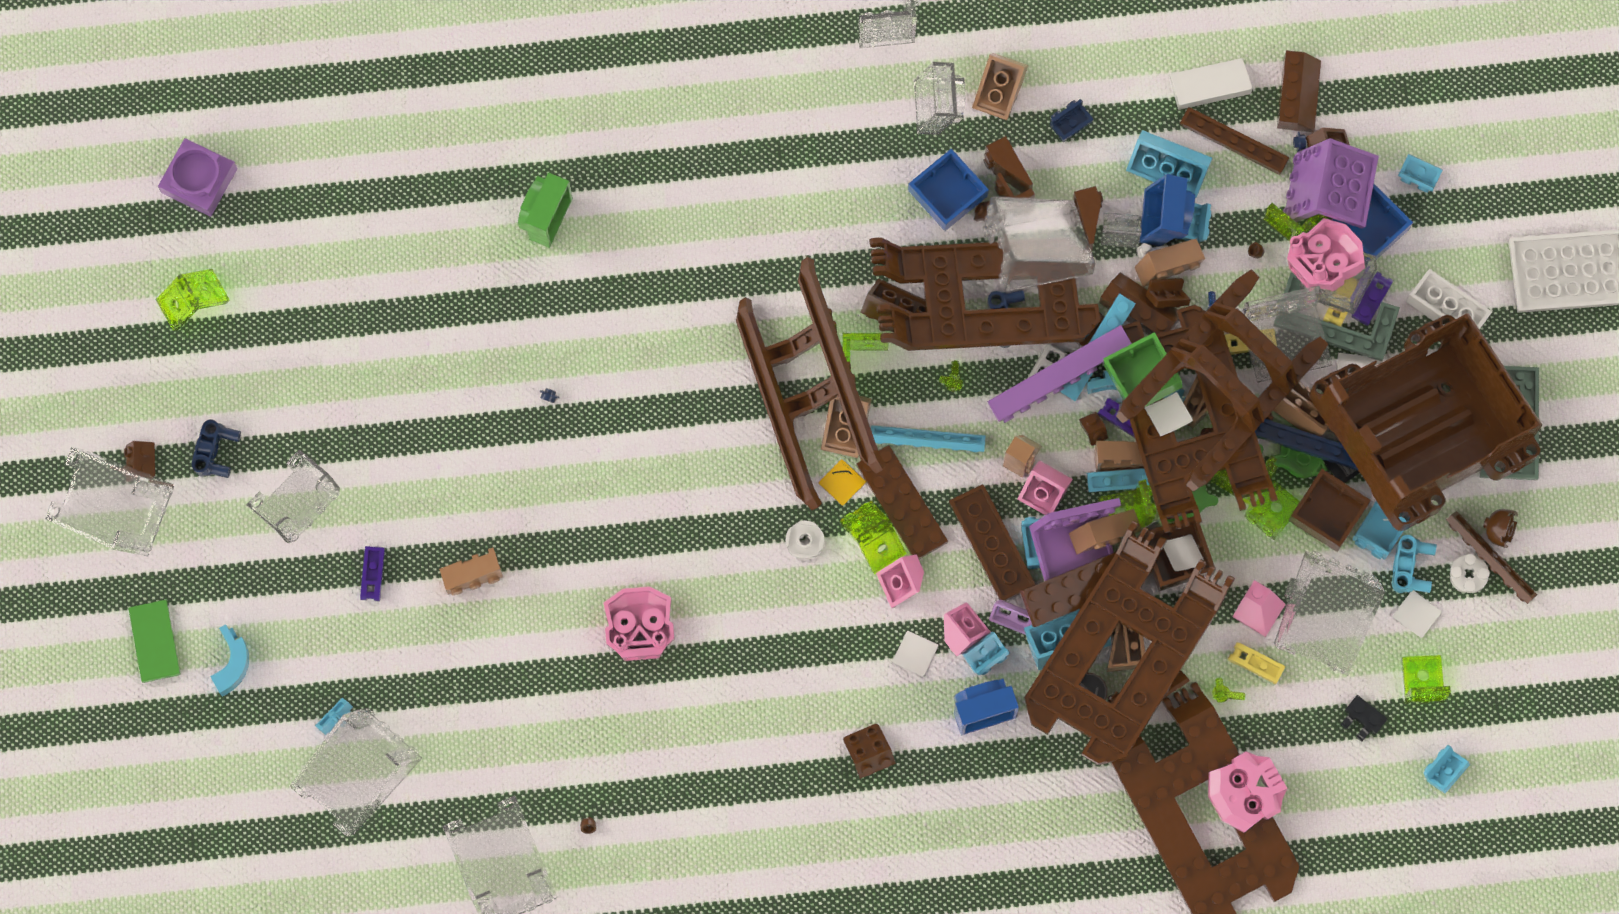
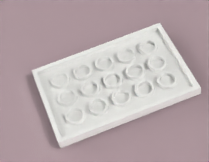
M1619 230L1509 238L1517 313L1619 305Z

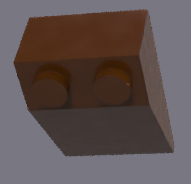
M1006 136L986 146L985 159L983 161L988 170L991 169L995 175L1001 173L1006 183L1021 193L1033 188L1030 177Z
M1096 186L1074 191L1072 200L1085 249L1090 254L1092 253L1100 208H1102L1101 202H1103L1102 193L1097 191Z

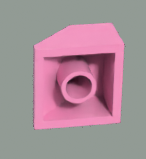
M1039 460L1032 469L1017 500L1047 515L1048 513L1055 512L1073 479Z

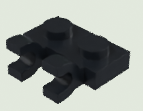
M1356 695L1344 710L1348 713V716L1341 723V726L1347 730L1354 720L1358 721L1364 727L1356 738L1362 742L1370 732L1376 735L1388 718L1359 695Z

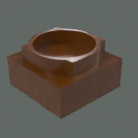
M1321 469L1290 516L1289 522L1338 552L1371 500Z
M1194 517L1188 518L1190 525L1185 527L1184 521L1180 520V529L1176 528L1174 522L1169 524L1170 532L1164 533L1163 526L1148 531L1143 542L1146 541L1150 532L1154 531L1156 536L1149 544L1153 548L1157 545L1160 537L1172 540L1191 534L1203 560L1206 561V566L1200 572V575L1206 577L1209 568L1214 566L1200 523H1195ZM1163 548L1152 569L1158 591L1188 583L1194 568L1175 571Z

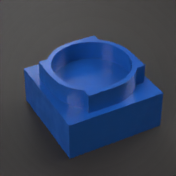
M952 148L908 183V191L944 231L948 230L987 198L989 191Z
M1166 174L1144 189L1139 243L1159 247L1174 238L1182 239L1188 235L1195 205V194L1187 190L1188 178Z
M1373 184L1366 227L1359 228L1332 219V221L1346 224L1362 241L1364 261L1369 266L1408 232L1413 224L1375 184Z
M1004 678L965 688L954 696V716L961 736L1017 718L1019 706L1012 686L1006 687Z

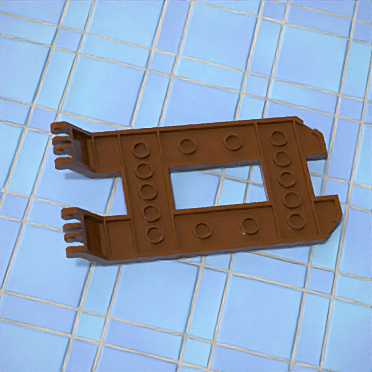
M882 237L869 239L870 247L882 248L871 250V262L873 264L885 265L874 266L872 268L873 275H883L900 284L923 283L925 313H907L890 304L877 306L878 314L891 315L878 318L880 331L893 332L882 333L880 335L882 343H893L905 350L915 351L1083 342L1100 323L1098 304L1079 305L1075 275L1093 273L1091 254L1085 249H1080L1071 239L900 247ZM1036 277L1040 307L984 310L965 309L962 281Z
M1197 305L1177 310L1181 327L1156 334L1166 353L1206 312ZM1140 321L1122 326L1131 343L1145 337ZM1216 329L1202 345L1238 378L1224 331ZM1196 370V376L1214 432L1177 442L1174 431L1163 436L1159 435L1145 407L1134 418L1129 419L1164 533L1171 530L1167 521L1169 519H1175L1174 522L1178 529L1181 528L1180 516L1183 518L1185 527L1190 525L1188 517H1186L1190 513L1194 514L1193 517L1196 524L1202 522L1192 490L1186 484L1191 470L1230 429L1236 420L1231 400L1203 373ZM1254 431L1219 470L1226 469L1240 511L1246 510V505L1243 501L1245 497H1250L1252 507H1257L1254 497L1256 494L1260 505L1265 503L1262 493L1266 491L1269 492L1270 501L1278 500Z
M1135 520L1128 527L1115 556L1024 697L1031 726L1048 735L1059 719L1091 738L1081 755L1097 765L1126 759L1219 611L1229 588L1235 580L1234 577L1229 575L1223 587L1219 586L1217 582L1223 575V571L1219 569L1211 581L1210 578L1216 570L1214 566L1209 568L1206 577L1200 575V572L1206 566V561L1200 559L1174 607L1148 594L1141 587L1152 572L1167 539L1160 537L1157 545L1153 548L1149 544L1156 536L1154 531H1151L1146 541L1143 542L1144 537L1149 531L1147 527L1142 529L1138 538L1134 537L1133 533L1139 527V523ZM1121 623L1152 642L1117 698L1111 704L1080 686L1117 625Z
M1194 682L1190 684V687L1195 693L1196 698L1191 699L1186 688H1182L1180 691L1187 703H1184L1178 692L1173 693V696L1178 702L1179 707L1174 708L1169 697H1165L1162 700L1167 712L1180 727L1189 746L1155 762L1146 743L1140 736L1126 759L1110 763L1190 913L1237 914L1231 902L1263 885L1273 902L1291 894L1299 870V864L1275 819L1271 817L1269 819L1262 818L1244 833L1234 828L1245 850L1211 867L1175 797L1209 780V772L1232 764V759L1240 754L1214 706L1201 691L1198 683ZM1236 775L1234 781L1239 783L1241 781L1240 776ZM1250 801L1249 807L1254 809L1255 803Z

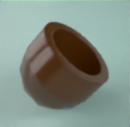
M1257 242L1252 243L1248 248V255L1256 259L1261 258L1265 253L1264 247Z
M591 817L583 818L580 824L581 831L585 834L595 832V820Z

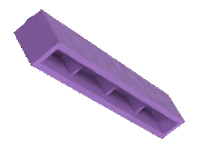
M1120 325L987 402L997 420L1006 423L1014 418L1013 414L1020 411L1022 414L1031 408L1030 404L1034 402L1039 404L1048 399L1046 395L1051 392L1055 395L1064 390L1063 386L1070 382L1072 385L1081 380V375L1094 373L1098 370L1097 366L1102 363L1104 364L1103 358L1132 343Z

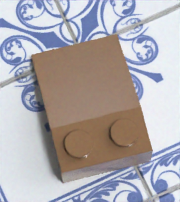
M995 53L990 54L972 108L1008 120L1022 86L1028 65Z
M859 396L868 420L872 398ZM836 397L829 404L821 450L858 458L859 454L839 397Z

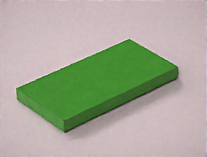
M167 600L129 607L142 683L181 675Z

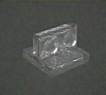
M1104 212L1101 245L1138 248L1142 229L1141 215Z

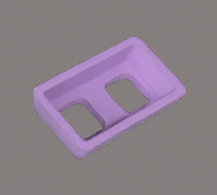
M1003 600L995 602L989 617L990 621L1025 634L1024 627L1032 625L1030 618L1028 622L1018 618V615L1029 618L1026 609ZM1002 607L1004 609L1011 611V614L1007 615L1005 613H1002L1000 611V608Z

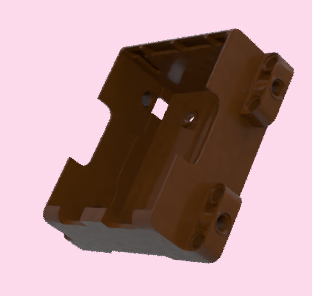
M1469 313L1457 319L1451 315H1444L1409 334L1404 343L1405 351L1376 366L1377 361L1362 368L1357 364H1349L1316 381L1309 392V397L1329 429L1336 434L1371 488L1373 497L1392 526L1398 531H1405L1437 514L1446 502L1442 491L1483 469L1490 479L1495 481L1501 480L1531 464L1540 453V446L1534 436L1543 424ZM1411 340L1416 341L1417 344H1413ZM1440 341L1441 345L1438 350L1426 356L1429 347ZM1441 385H1448L1450 392L1445 393ZM1316 389L1321 390L1323 394L1318 393ZM1526 450L1531 451L1533 455L1528 454ZM1495 467H1499L1502 472L1497 471ZM1431 500L1436 501L1438 505H1434ZM1399 517H1403L1406 522H1402Z

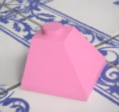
M917 554L901 557L876 573L891 608L896 607L920 591L924 570Z
M1254 580L1232 617L1266 637L1286 604L1273 591Z
M967 602L944 615L945 642L956 656L968 650L991 632Z

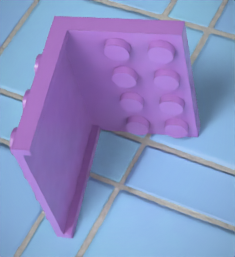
M1331 138L1297 152L1293 158L1294 166L1289 178L1291 182L1286 194L1287 202L1283 210V224L1291 225L1314 215L1322 214L1359 228L1366 227L1379 156Z
M1119 498L1048 513L1029 526L1044 581L1114 552L1112 545L1107 544L1101 549H1092L1077 555L1069 533L1090 521L1107 517L1109 514L1116 512L1115 509L1121 506Z

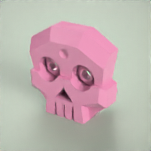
M1323 218L1308 233L1302 232L1300 235L1290 239V250L1287 256L1289 269L1305 285L1309 292L1319 288L1333 292L1344 285V280L1356 276L1365 269L1362 241L1346 224Z
M652 587L626 588L620 590L603 603L609 624L605 628L606 644L615 650L624 661L658 659L665 648L675 640L674 626L670 622V596ZM652 617L657 618V622L651 623L650 619ZM627 620L628 624L623 626L621 621ZM640 634L645 639L644 641L636 640L638 639Z
M1244 752L1233 758L1232 764L1209 772L1208 798L1220 819L1228 825L1244 833L1262 818L1269 819L1281 812L1282 800L1288 788L1270 757L1256 756L1249 752ZM1236 775L1241 778L1239 783L1234 781ZM1259 778L1265 787L1256 786ZM1250 801L1255 803L1254 809L1249 807Z

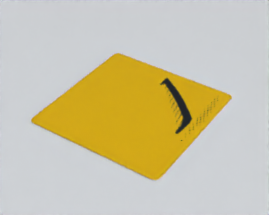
M842 459L818 482L842 506L866 483Z

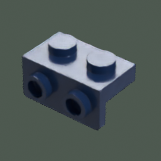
M1079 99L1078 101H1071L1062 112H1055L1051 116L1050 126L1061 141L1065 142L1091 124L1094 119L1083 106V101Z

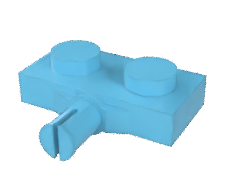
M341 698L315 726L325 735L331 733L336 728V724L342 725L341 722L344 723V718L349 715L353 706Z

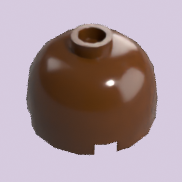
M1498 509L1490 517H1486L1483 528L1486 529V535L1490 542L1497 546L1508 548L1506 543L1512 541L1517 522L1514 521V516L1518 517L1517 511Z

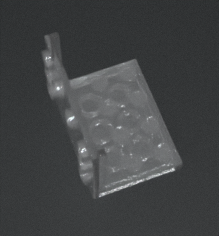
M902 0L904 11L892 12L887 10L880 14L867 12L860 15L859 49L915 43L917 26L915 6H918V0Z
M1320 285L1244 303L1242 313L1290 360L1304 346L1321 336L1326 341L1317 310V304L1322 293ZM1328 346L1309 371L1332 366ZM1248 348L1257 383L1271 380L1265 363Z

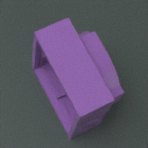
M184 138L158 188L162 194L211 217L238 168L234 161Z

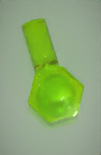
M954 360L951 362L950 376L941 375L939 378V382L945 384L947 390L951 392L959 391L963 386V381L958 376L959 361Z
M1222 678L1215 679L1216 686L1212 690V696L1217 702H1226L1228 699L1245 700V693L1232 692L1228 687L1224 686Z

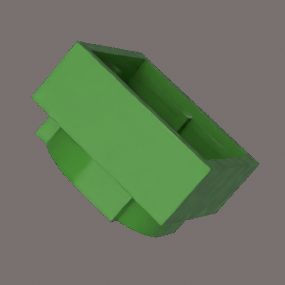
M548 173L545 179L539 176L536 177L520 207L521 210L518 217L519 228L527 231L529 240L548 248L551 247L573 199L570 182L551 173Z
M1154 332L1103 358L1104 367L1124 400L1167 353ZM1179 374L1173 375L1146 406L1183 388Z

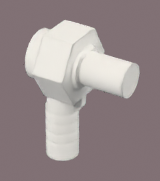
M1143 243L1137 248L1138 259H1142L1148 252L1168 247V245L1152 248L1151 245Z

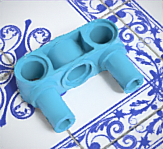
M1411 535L1402 536L1397 544L1393 563L1392 588L1394 591L1404 593L1415 590L1430 593L1432 581L1419 580L1412 577L1416 560L1415 554L1421 553L1435 556L1437 544L1420 542V540ZM1402 542H1409L1411 549H1405L1402 546ZM1404 579L1406 586L1398 585L1397 580Z

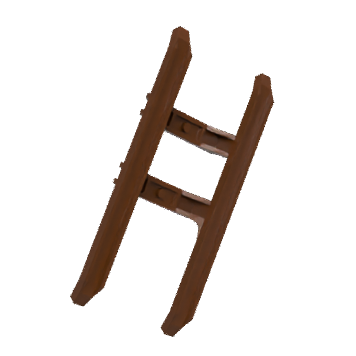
M807 257L801 261L798 283L813 324L789 339L765 347L753 313L752 300L747 297L739 301L736 323L795 494L813 511L822 502L814 489L794 431L793 421L795 418L806 416L834 398L839 397L860 459L875 473L883 470L886 464L875 443L856 389L855 375L851 372L850 361L847 362L837 335L836 321H833L832 310L827 306L818 281L814 260ZM820 344L831 377L806 392L783 400L773 367L787 364Z
M1252 269L1237 278L1120 403L1116 415L1122 423L1134 418L1173 375L1183 368L1203 373L1231 400L1236 420L1230 429L1191 470L1186 485L1193 492L1211 480L1320 359L1328 346V343L1320 336L1304 346L1290 360L1236 308L1252 291L1260 278ZM1216 329L1237 336L1265 363L1272 382L1259 397L1255 396L1219 359L1202 345Z

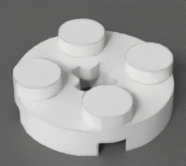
M800 521L788 530L786 546L789 553L798 559L809 560L816 558L823 549L824 534L815 523ZM804 536H808V540L811 541L803 545L799 540L803 539Z
M1473 554L1460 556L1453 562L1450 568V581L1460 592L1476 593L1486 585L1490 573L1482 559ZM1465 570H1472L1474 578H1466Z

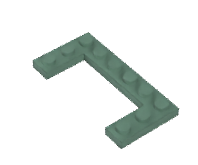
M1290 273L1273 324L1274 327L1314 340L1321 336L1329 345L1383 361L1400 307L1381 302L1371 336L1298 313L1306 287L1296 275Z
M1504 366L1539 418V367ZM1538 431L1537 434L1534 436V438H1535V440L1537 441L1538 444H1539V431ZM1526 450L1528 454L1533 455L1531 451ZM1539 455L1531 464L1503 479L1538 480ZM1495 467L1497 471L1502 472L1499 467ZM1484 469L1480 471V478H1489Z

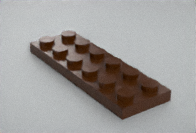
M887 445L879 450L886 464L883 470L875 473L863 460L856 463V466L911 555L917 554L918 559H921L947 544L948 540L890 445Z
M983 484L949 500V504L999 600L1007 601L1021 594L1020 590L1035 585Z
M1117 551L1020 590L1032 626H1040L1081 609Z

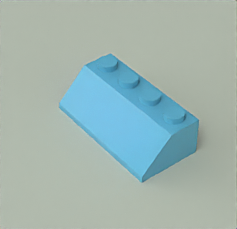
M1142 130L1126 171L1153 182L1166 174L1188 178L1187 190L1195 194V198H1197L1212 157Z
M1080 609L1037 627L1032 625L1024 627L1031 654L1038 670L1043 669ZM1111 636L1103 648L1111 646Z

